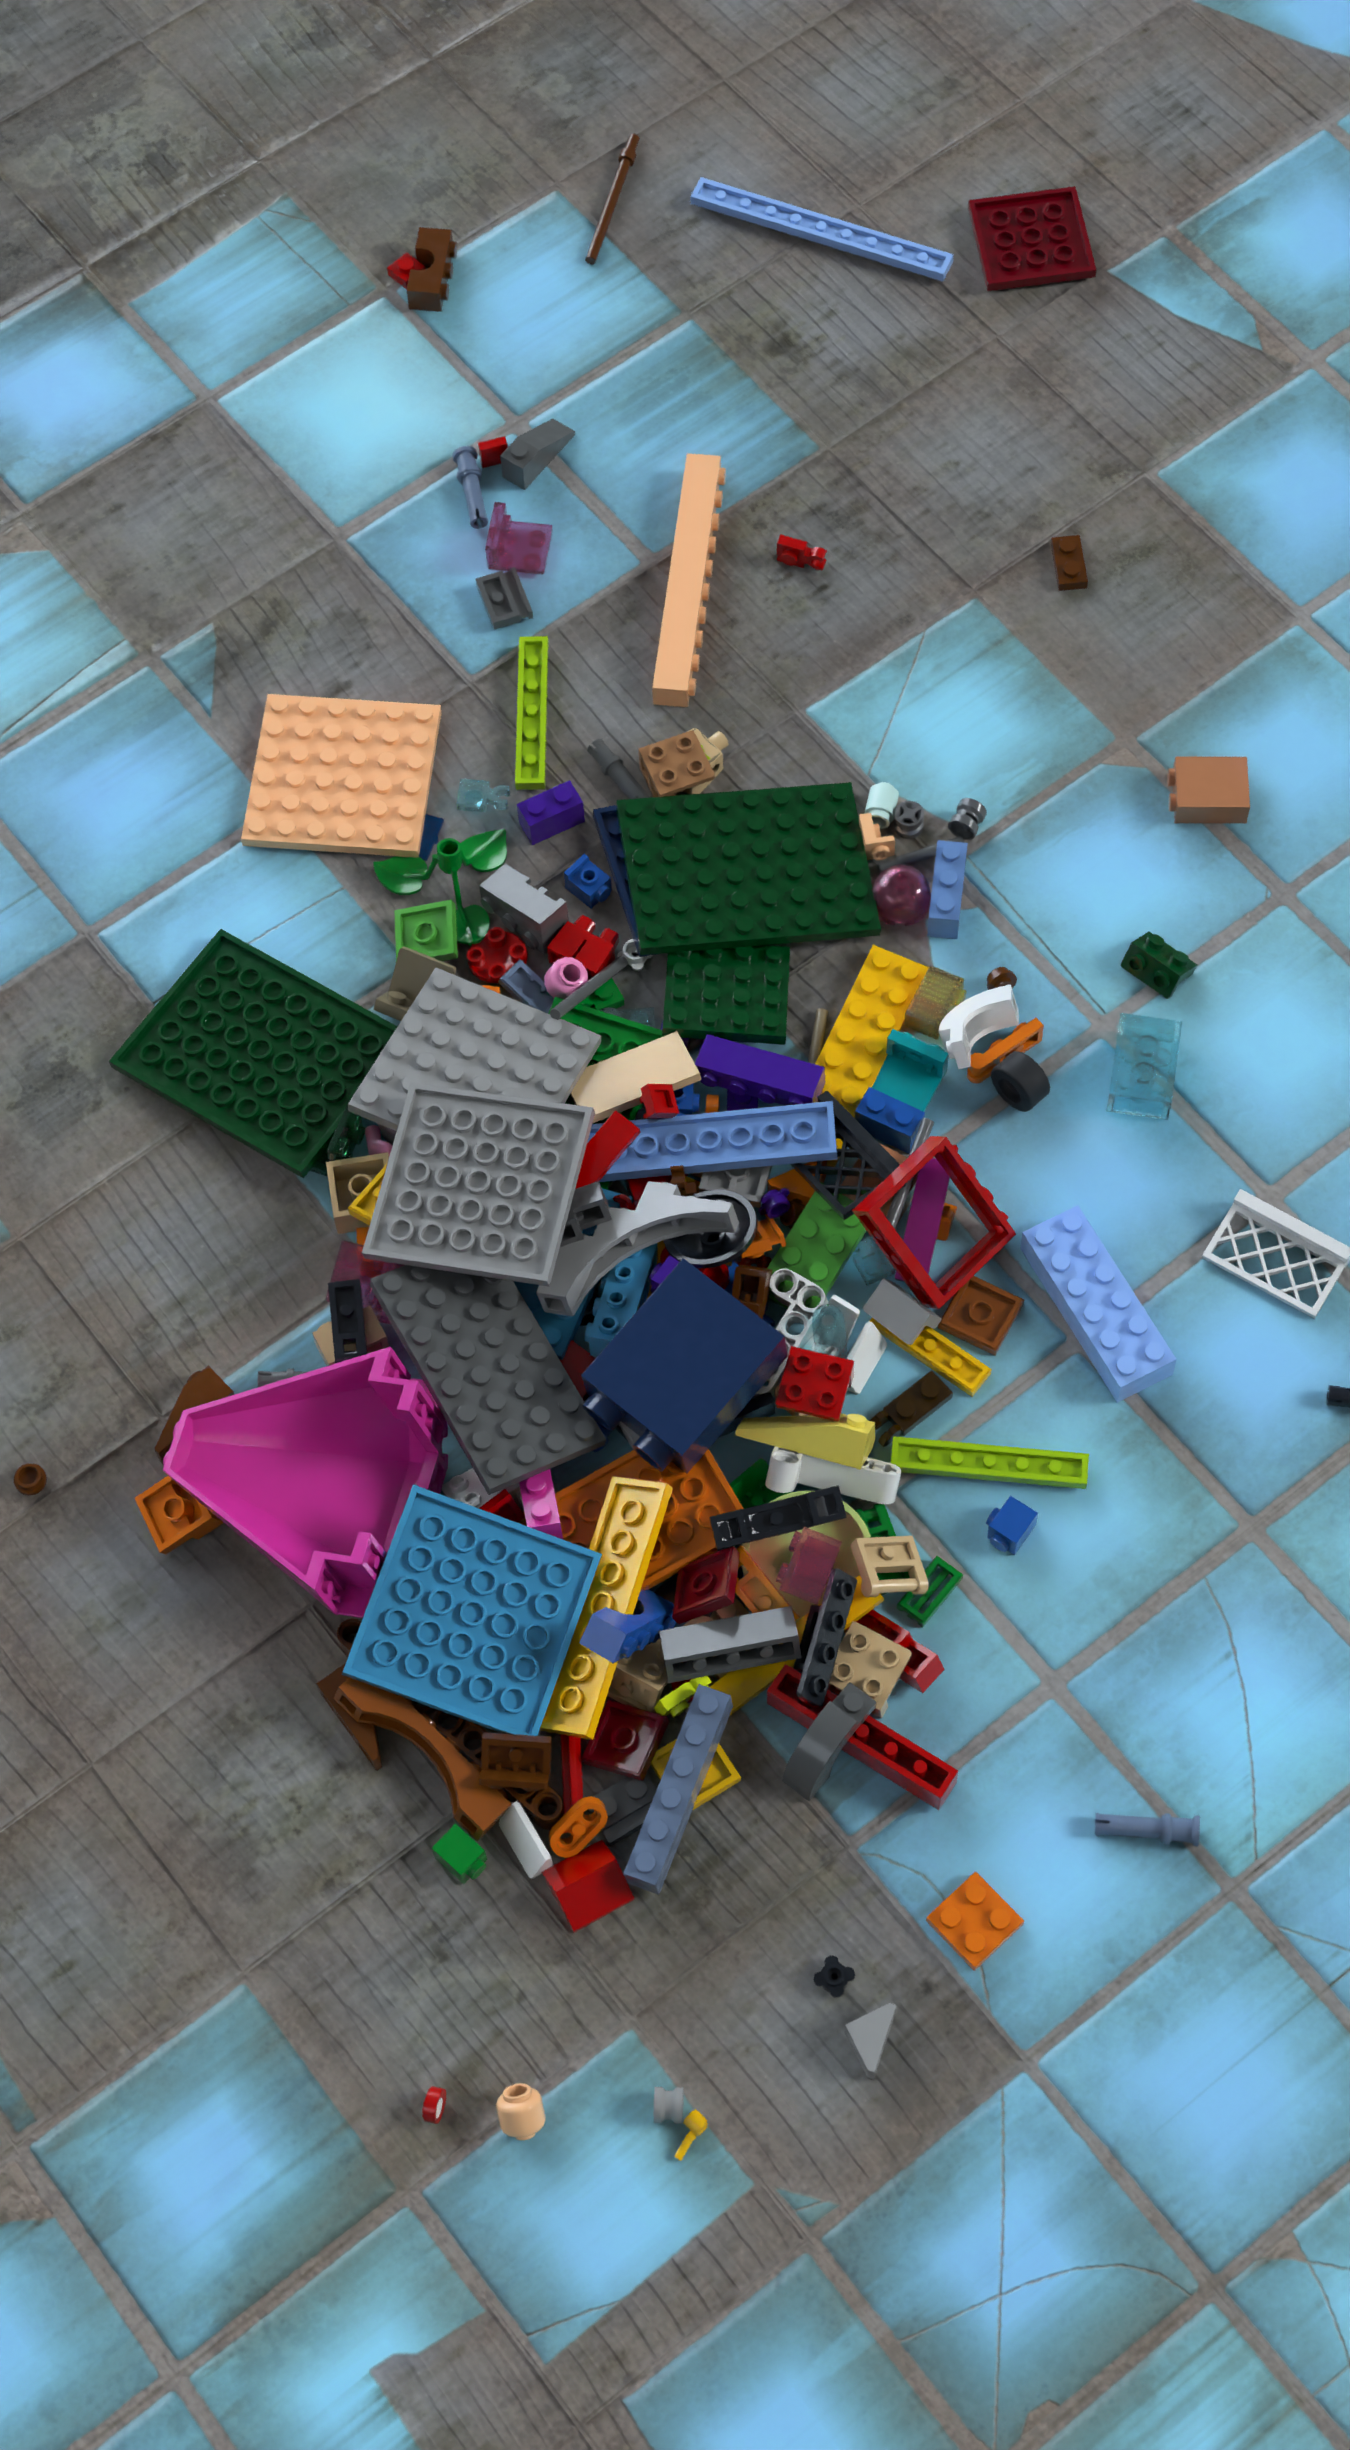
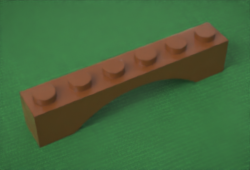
M350 1677L338 1687L333 1699L356 1722L374 1724L392 1730L410 1740L428 1756L446 1784L451 1799L453 1818L476 1841H479L511 1806L508 1796L503 1789H492L486 1785L479 1784L481 1772L479 1765L473 1761L469 1762L460 1753L458 1745L452 1739L444 1738L436 1730L433 1720L426 1714H420L412 1706L410 1699Z

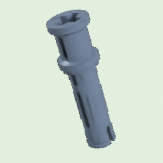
M463 446L456 449L452 455L454 462L458 466L457 480L463 485L471 527L479 529L477 518H479L481 528H484L488 524V518L479 484L482 472L476 463L478 453L474 447Z
M1096 1813L1095 1835L1160 1839V1842L1165 1845H1169L1172 1841L1192 1843L1194 1847L1199 1846L1200 1816L1194 1815L1193 1819L1176 1818L1168 1813L1161 1815V1818Z

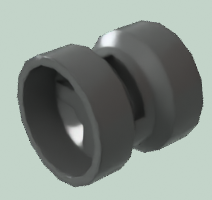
M963 798L956 808L957 814L951 817L948 828L955 836H962L964 840H972L978 832V824L982 823L986 817L987 810L977 800Z

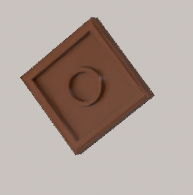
M973 1276L955 1293L942 1316V1320L938 1324V1329L992 1355H996L1022 1309L1024 1299Z

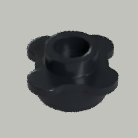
M828 1956L825 1959V1965L822 1970L814 1974V1983L819 1987L822 1986L832 1997L838 1998L844 1994V1989L848 1982L854 1980L855 1971L852 1967H845L839 1963L836 1956ZM837 1974L838 1978L833 1980L831 1975Z

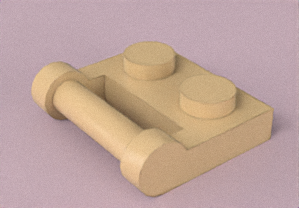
M913 1536L856 1538L850 1546L862 1579L861 1590L865 1597H877L879 1593L912 1592L918 1595L925 1594L928 1591V1579ZM908 1572L910 1578L879 1580L877 1573Z

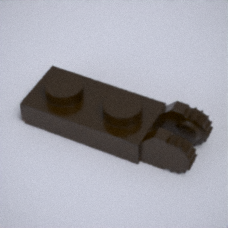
M931 1370L885 1406L883 1411L878 1412L869 1420L875 1422V1431L887 1421L894 1425L881 1435L878 1442L883 1447H886L893 1442V1436H905L953 1397V1392Z

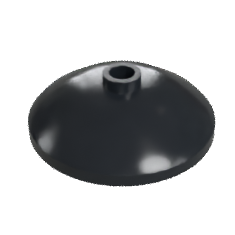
M720 1189L699 1192L692 1196L708 1200H724L733 1204L739 1221L735 1233L702 1232L663 1240L668 1253L678 1261L684 1258L696 1268L721 1266L739 1257L751 1245L757 1232V1216L751 1203L738 1193Z

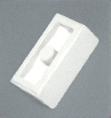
M870 1321L866 1322L845 1358L854 1361V1377L851 1388L848 1387L847 1390L856 1395L861 1393L887 1348L885 1338Z
M517 1801L512 1803L499 1820V1827L528 1877L534 1879L541 1875V1872L552 1867V1859L521 1804Z

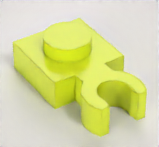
M708 1676L693 1678L688 1683H684L660 1699L653 1709L657 1714L664 1716L671 1714L674 1718L690 1707L687 1702L694 1697L699 1684L709 1687L708 1685L712 1681Z

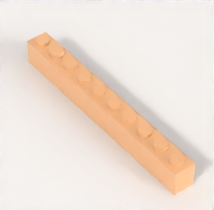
M687 453L652 687L653 705L688 707L689 697L695 696L696 679L692 678L693 672H698L700 655L696 654V648H702L703 631L699 630L700 624H705L706 607H702L703 600L708 601L710 584L706 583V577H712L713 560H709L710 554H715L716 537H713L712 534L713 531H718L719 514L716 513V508L722 507L723 491L719 490V485H725L726 468H721V456Z

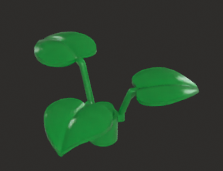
M499 829L477 834L465 839L461 843L452 838L441 840L437 845V854L432 855V862L428 870L427 864L421 857L395 856L384 861L373 862L374 871L380 883L390 892L398 895H411L418 893L422 889V880H428L438 864L444 873L452 874L458 908L456 910L457 943L477 944L484 940L485 934L489 931V916L485 909L479 905H470L463 908L457 871L461 868L462 864L464 866L471 864L472 868L479 872H489L500 868L507 857L506 830Z

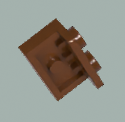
M484 1732L482 1736L479 1784L486 1785L492 1789H503L506 1787H517L526 1791L547 1789L551 1775L552 1737Z

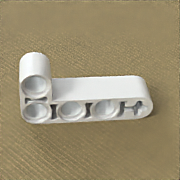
M779 1269L771 1275L769 1282L776 1300L788 1307L775 1329L785 1336L787 1355H789L791 1346L803 1348L813 1336L826 1310L828 1300L823 1289L792 1270ZM789 1280L794 1283L790 1291H778V1286L781 1282ZM811 1296L821 1298L820 1304L814 1308L806 1307V1300ZM794 1323L804 1325L803 1331L798 1335L788 1333L789 1327ZM787 1358L777 1368L776 1374L773 1373L767 1380L769 1385L767 1387L762 1386L754 1397L771 1392L773 1397L775 1396V1388L781 1383Z
M775 1446L771 1453L765 1485L767 1488L780 1493L792 1492L797 1483L819 1489L839 1485L840 1493L843 1495L879 1504H892L896 1499L901 1469L895 1464L867 1457L860 1470Z

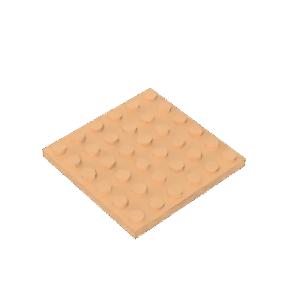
M268 694L242 830V846L419 858L440 725L441 705Z

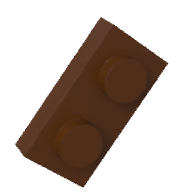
M1080 535L1052 537L1051 550L1058 591L1086 589L1088 578Z

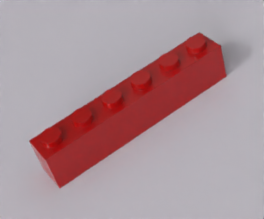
M785 1664L767 1690V1704L809 1729L829 1701L833 1702L837 1695L827 1690L824 1704L821 1707L814 1706L797 1696V1690L802 1674ZM871 1716L865 1719L842 1748L847 1754L937 1810H940L957 1783L959 1772L957 1769Z

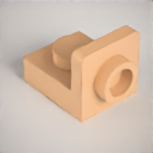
M871 813L859 814V825L861 827L867 860H884L894 856V836L881 837L879 824H873Z

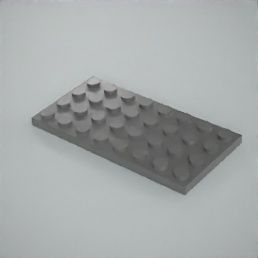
M410 1265L401 1266L370 1279L369 1286L488 1495L605 1446V1436L596 1421L583 1409L582 1405L585 1402L513 1281Z

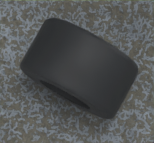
M1012 1052L991 1071L992 1083L999 1095L1018 1111L1027 1112L1031 1110L1050 1092L1049 1080L1043 1069L1030 1056L1022 1052Z

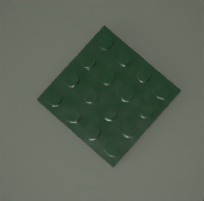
M760 945L668 953L662 1036L677 1031L681 1038L705 1039L708 1034L730 1041L785 1045L790 947Z

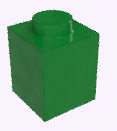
M456 1823L432 1847L434 1858L463 1884L469 1878L472 1880L476 1879L486 1867L487 1856L485 1850Z

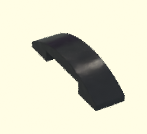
M839 1485L709 1517L717 1550L847 1518Z

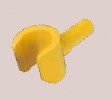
M696 2109L683 2121L690 2131L685 2135L684 2140L674 2155L680 2161H682L691 2143L706 2130L708 2125L707 2119Z

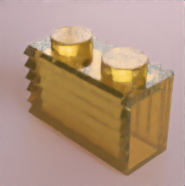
M930 965L906 1010L905 1026L916 1030L918 1033L921 1032L923 1035L933 1037L935 1040L940 1037L939 1026L943 1018L955 1006L965 1000L967 991L963 989L964 978Z

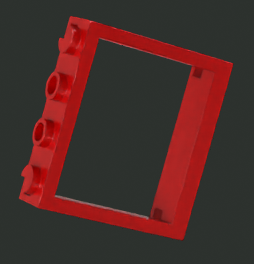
M930 1136L852 1210L918 1301L926 1307L940 1309L1016 1235L1007 1221L1009 1217L999 1210L993 1202L994 1197L992 1193L979 1183L975 1177L976 1172L973 1167L964 1162L958 1154L959 1149L957 1145H952L947 1137ZM933 1157L937 1159L989 1231L936 1283L933 1282L880 1210Z

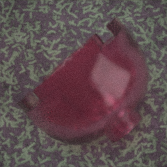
M895 865L882 871L875 879L872 891L880 920L895 926V923H905V926H911L921 921L928 913L931 900L929 882L923 873L914 867Z

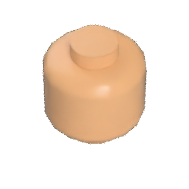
M523 2083L514 2084L507 2087L498 2098L496 2108L500 2127L504 2134L515 2137L517 2140H528L534 2137L536 2132L544 2126L546 2117L542 2097L534 2088Z

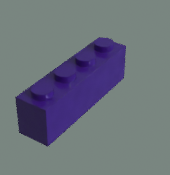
M708 1034L695 1062L700 1072V1082L705 1086L722 1087L729 1089L734 1094L754 1096L769 1104L778 1103L786 1106L817 1103V1097L821 1095L825 1085V1069L823 1066Z

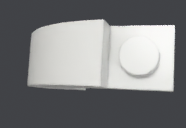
M1011 984L972 996L954 1007L943 1018L939 1026V1034L945 1052L948 1053L950 1059L955 1058L958 1069L971 1067V1048L980 1038L991 1032L1019 1025V1010Z

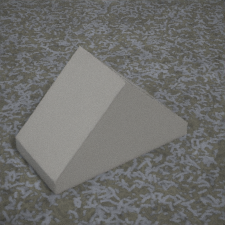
M889 2003L845 2025V2034L867 2078L873 2080L896 2013V2005Z

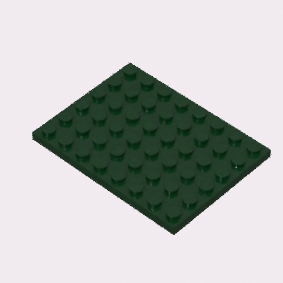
M851 782L616 800V811L640 955L880 936L881 925Z
M220 929L113 1055L109 1063L111 1068L304 1179L354 1117L355 1114L348 1111V1103L398 1026Z

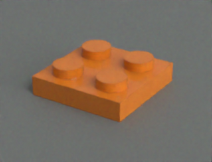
M976 1871L926 1917V1922L974 1971L1024 1925V1920Z

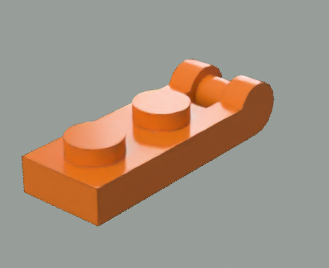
M1035 1017L1028 1023L1023 1022L1019 1024L1012 1034L1005 1039L1000 1038L993 1042L985 1053H973L971 1055V1067H968L967 1070L968 1080L975 1084L983 1082L991 1076L992 1069L1014 1051L1025 1053L1041 1042L1044 1025Z

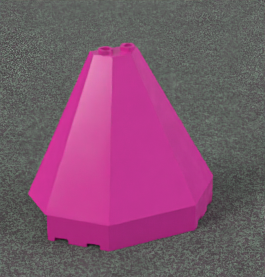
M388 1347L183 1410L179 1422L174 1427V1438L170 1450L164 1456L163 1471L336 1616L345 1615L363 1618L413 1484L438 1494L441 1492L448 1469V1454L442 1453V1440L448 1436V1423L424 1381L411 1378L410 1373L392 1347Z

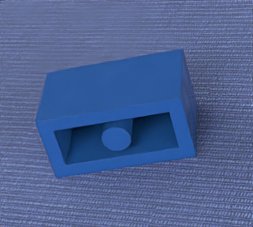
M871 1087L868 1088L855 1110V1119L874 1138L908 1154L911 1151L921 1121L925 1118V1112Z

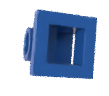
M583 854L564 872L565 888L590 909L598 902H604L609 897L612 890L611 877L593 864L586 854Z

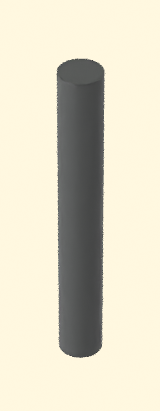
M962 836L947 840L965 843ZM937 844L878 862V871L880 874L936 857Z

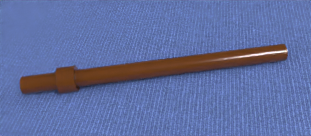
M630 134L626 147L621 150L619 155V166L585 258L589 264L596 263L628 170L635 162L637 156L635 151L640 140L637 134Z

